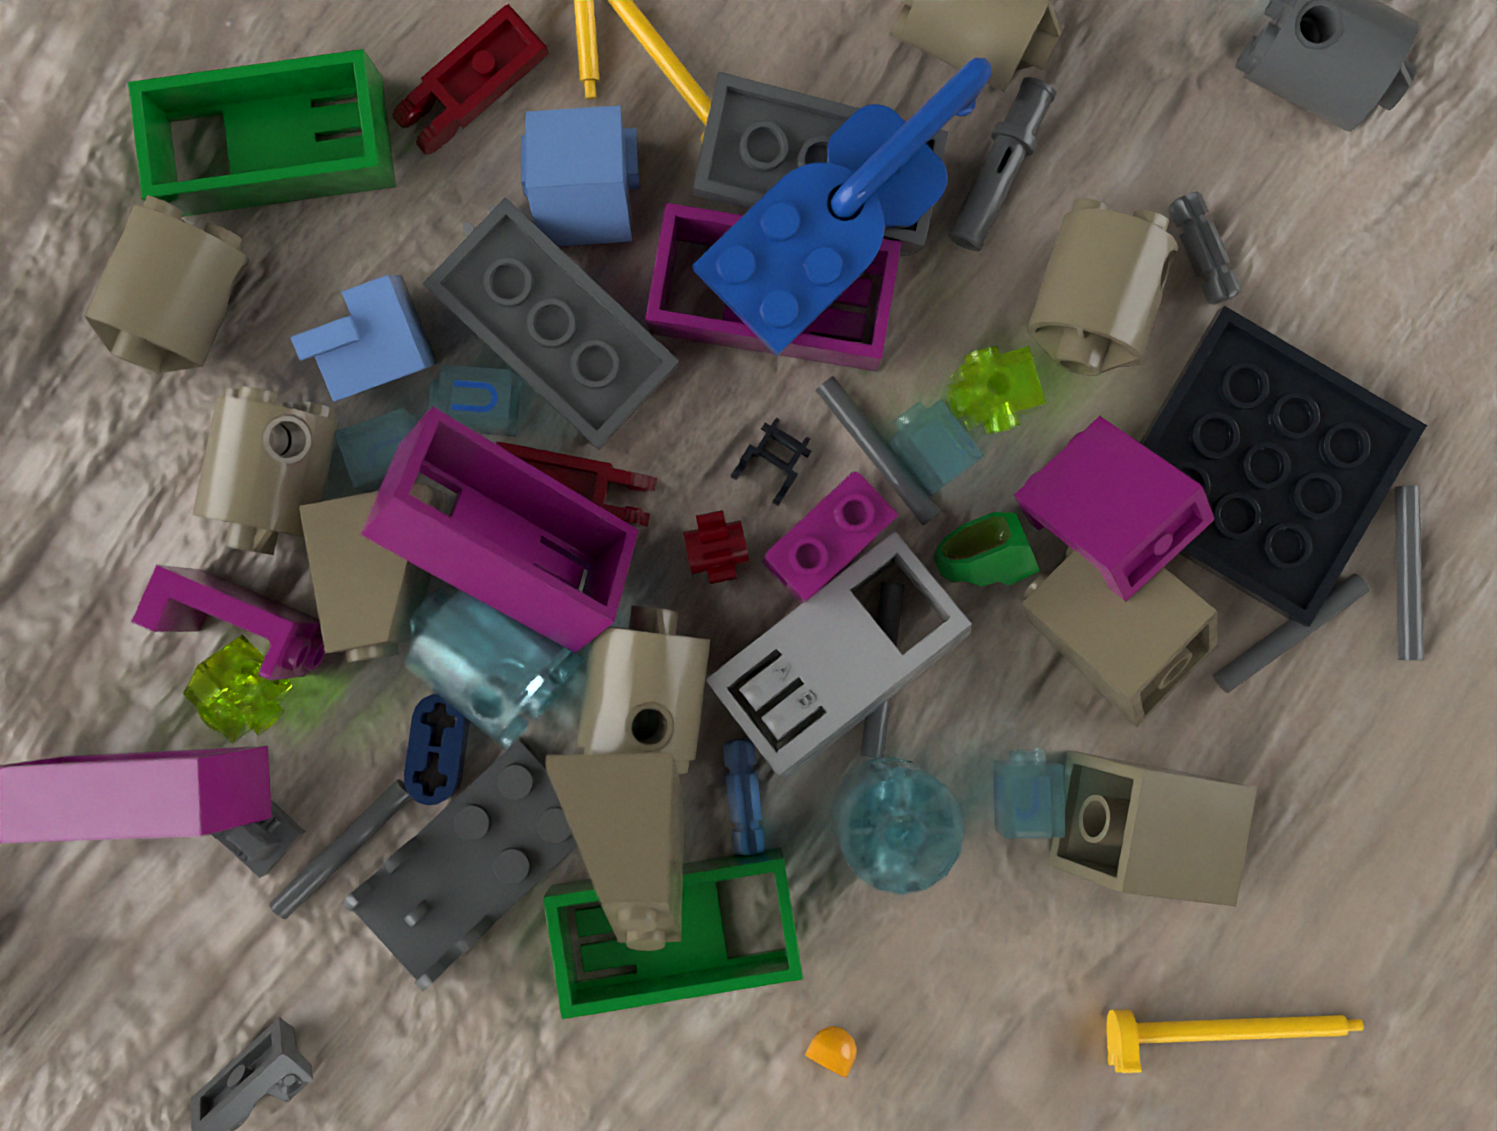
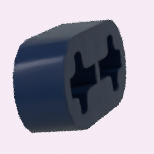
M449 692L435 693L423 698L415 706L411 719L404 770V786L410 797L424 805H437L449 799L459 789L462 781L470 713L466 703L459 696ZM440 703L446 704V713L455 716L456 723L454 726L444 728L441 744H436L437 727L436 724L427 722L428 712L438 710ZM435 752L440 753L438 772L447 775L448 782L436 787L434 793L428 791V782L419 779V772L431 767L433 753Z

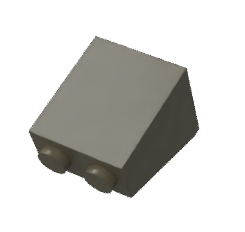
M424 483L413 484L410 495L447 515L449 502L446 493ZM378 491L299 506L325 653L346 652L348 662L368 661L399 655V643L416 639L432 575L360 535Z
M1069 546L1066 551L1067 558L1052 573L1049 571L1041 573L1029 585L1025 592V598L1027 599L1022 603L1028 621L1134 726L1138 727L1218 646L1217 610L1164 567L1125 602L1108 588L1100 570Z
M1068 750L1048 865L1121 893L1236 907L1257 788L1214 777Z
M673 753L546 755V770L618 942H627V947L641 951L662 949L665 947V942H681L685 799Z

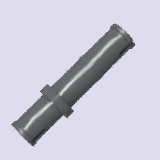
M1025 77L1004 122H998L991 133L994 143L977 178L973 182L954 227L951 228L948 234L950 240L959 246L972 251H981L987 233L1007 197V193L1025 156L1032 155L1038 144L1035 135L1050 103L1053 102L1056 96L1055 89L1048 83L1037 78Z

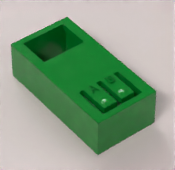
M364 49L128 82L141 198L145 201L147 196H152L163 200L183 211L182 217L396 187L383 78ZM358 97L357 102L314 107V103ZM223 115L230 175L178 182L171 122ZM362 131V135L323 141L318 139L321 136Z
M781 847L764 850V852L755 855H731L683 863L681 942H665L664 948L653 951L631 949L627 947V942H618L617 938L580 945L584 973L635 964L637 971L577 980L566 906L600 901L591 878L551 885L543 897L561 1020L803 980L785 860ZM773 872L785 948L728 957L716 882ZM602 905L575 909L578 938L614 932Z

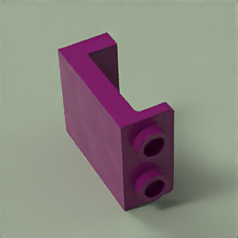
M1101 416L1094 420L1084 431L1076 434L1059 454L1040 471L1031 475L1025 485L1014 494L1029 524L1037 530L1046 527L1099 569L1108 588L1125 602L1215 520L1202 485Z
M854 471L771 547L761 562L802 604L807 602L898 516V513L859 472Z
M156 565L131 620V623L153 632H200L206 616L209 614L266 638L270 642V647L258 675L270 681L305 677L308 670L314 671L319 666L325 655L320 620L202 569Z

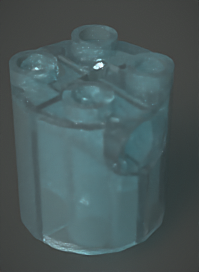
M439 587L424 600L410 620V625H412L411 649L405 659L404 667L508 751L530 725L525 719L526 715L536 722L558 695L554 692L558 686L554 683L555 680L563 685L578 669L585 658L578 652H572L462 590H459L456 594H449L445 589Z
M891 756L864 761L856 768H852L845 773L841 784L834 793L830 816L835 839L843 857L856 876L877 890L902 895L926 890L947 876L960 856L965 829L959 804L945 784L911 760ZM896 816H911V820H892Z

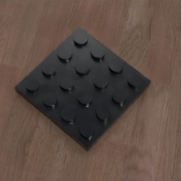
M1223 306L1217 310L1139 443L1202 485L1215 518L1179 554L1289 620L1296 621L1305 627H1310L1427 425L1232 309Z

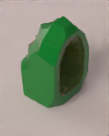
M992 512L961 525L943 538L936 547L933 557L940 575L951 583L966 581L980 587L999 581L1009 586L1040 571L1016 513Z

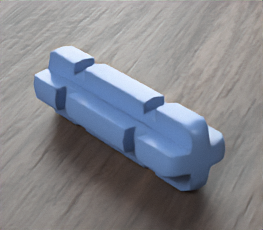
M748 738L729 740L724 743L723 753L725 767L730 769V773L726 774L730 820L736 826L735 829H732L733 849L736 855H755L764 852L765 849L763 826H759L758 820H762L757 771H753L752 764H756L755 745Z

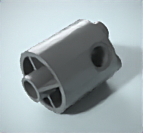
M1270 0L1264 15L1272 18V20L1266 23L1258 37L1253 35L1234 67L1244 72V79L1344 131L1351 132L1363 122L1376 105L1386 110L1393 109L1410 87L1417 73L1418 66L1405 59L1414 44L1419 30V22L1378 0Z

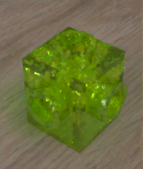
M990 346L968 353L964 356L966 364L960 365L952 375L954 383L947 386L948 398L955 418L964 417L968 431L984 426L987 436L1021 426L1019 416L1033 413L1046 404L1029 346L1000 354L998 346ZM988 386L995 390L997 396L989 391Z
M243 634L199 663L183 692V695L197 708L202 721L212 730L220 731L232 744L251 730L257 735H261L273 726L285 712L280 705L293 685L288 679L270 681L258 675L265 656Z

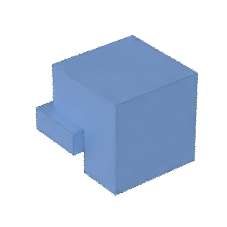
M620 105L525 111V135H521V183L524 195L528 197L534 225L557 246L632 242L629 190L640 189L639 145L637 129L624 128Z
M386 275L342 291L341 293L350 316L290 337L299 360L315 357L333 402L437 364L402 275Z

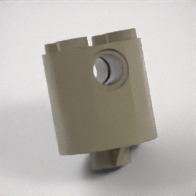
M902 0L905 5L894 24L891 35L959 70L974 58H985L990 62L992 71L991 78L987 84L1005 92L1015 71L1033 66L1040 70L1043 69L1065 25L1057 21L1051 0Z
M147 196L143 206H132L124 232L115 250L109 257L84 317L110 354L157 374L203 367L228 310V301L232 288L241 271L249 262L248 257L241 252L242 247L240 244L243 239L231 231L211 223H207L204 231L185 223L181 219L183 211L158 198Z
M1089 198L1075 200L1072 211L1064 215L1027 329V333L1057 366L1080 375L1098 376L1100 373L1118 367H1131L1141 363L1161 304L1165 282L1179 247L1174 237L1166 232L1169 220L1164 215L1151 210H1136L1133 212V215L1109 210V207L1104 203Z
M240 386L239 390L225 388L223 396H217L192 515L229 522L224 546L274 555L278 532L305 537L299 506L323 502L339 425L335 421L336 408L307 401H300V405L283 402V406L276 405L278 397L276 393L246 386ZM271 430L275 435V444L273 449L271 448V445L269 443V435L271 433Z
M631 605L629 628L609 626L590 642L577 746L584 748V754L673 753L677 772L688 773L689 761L695 760L711 640L676 635L679 611ZM647 709L649 720L646 727L642 731L632 734L631 724L633 718L638 712Z

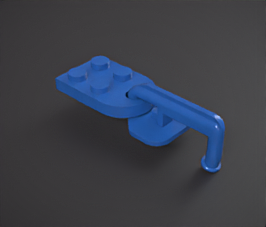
M974 58L967 62L907 122L894 110L880 104L867 105L857 110L830 137L827 145V163L807 164L786 174L693 264L692 270L777 357L870 266L880 249L884 236V227L905 228L912 226L941 198L947 186L946 167L926 143L954 116H967L973 111L977 97L991 78L990 62L985 58Z

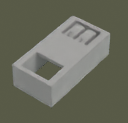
M894 531L816 592L807 602L802 603L705 680L777 775L787 780L969 637L972 623ZM893 563L898 565L944 621L942 625L903 655L854 596L856 592ZM778 653L782 656L739 689L757 712L799 678L802 680L804 685L761 717L778 740L782 739L821 707L827 712L779 751L732 692V689Z

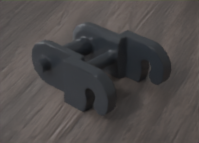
M777 417L771 425L766 422L763 424L761 430L766 432L757 448L749 444L730 477L737 481L751 458H759L761 456L782 469L787 477L772 501L773 504L779 506L798 476V473L792 469L801 455L808 458L812 451L806 448L811 438L807 436L802 442L798 441L778 428L780 419ZM771 438L795 453L789 463L765 449Z

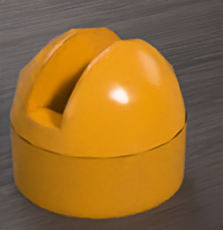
M830 1026L820 1030L814 1036L805 1056L830 1071L847 1078L855 1062L857 1049L853 1037L846 1030Z

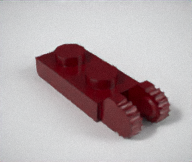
M509 4L504 5L421 77L422 83L396 105L397 107L393 110L392 118L403 129L405 127L408 128L430 112L435 101L438 100L446 110L437 116L429 126L425 127L415 141L424 154H432L441 148L442 145L448 143L455 136L460 126L464 129L549 55L547 46Z
M496 441L498 446L626 523L648 527L650 514L644 512L643 509L631 506L619 507L608 505L606 500L610 483L628 487V489L638 492L655 491L656 477L615 469L611 463Z

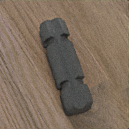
M1192 192L1179 197L1169 206V211L1175 226H1182L1184 230L1180 237L1197 277L1203 276L1206 283L1202 284L1201 287L1207 301L1211 305H1215L1234 298L1241 292V285L1235 271H1228L1226 264L1230 263V259L1213 220H1206L1204 214L1209 212L1202 194Z

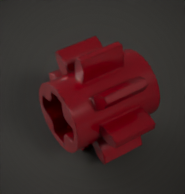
M723 510L696 515L698 529L683 532L692 575L707 572L709 584L737 579L735 566L750 563L741 520L726 523Z

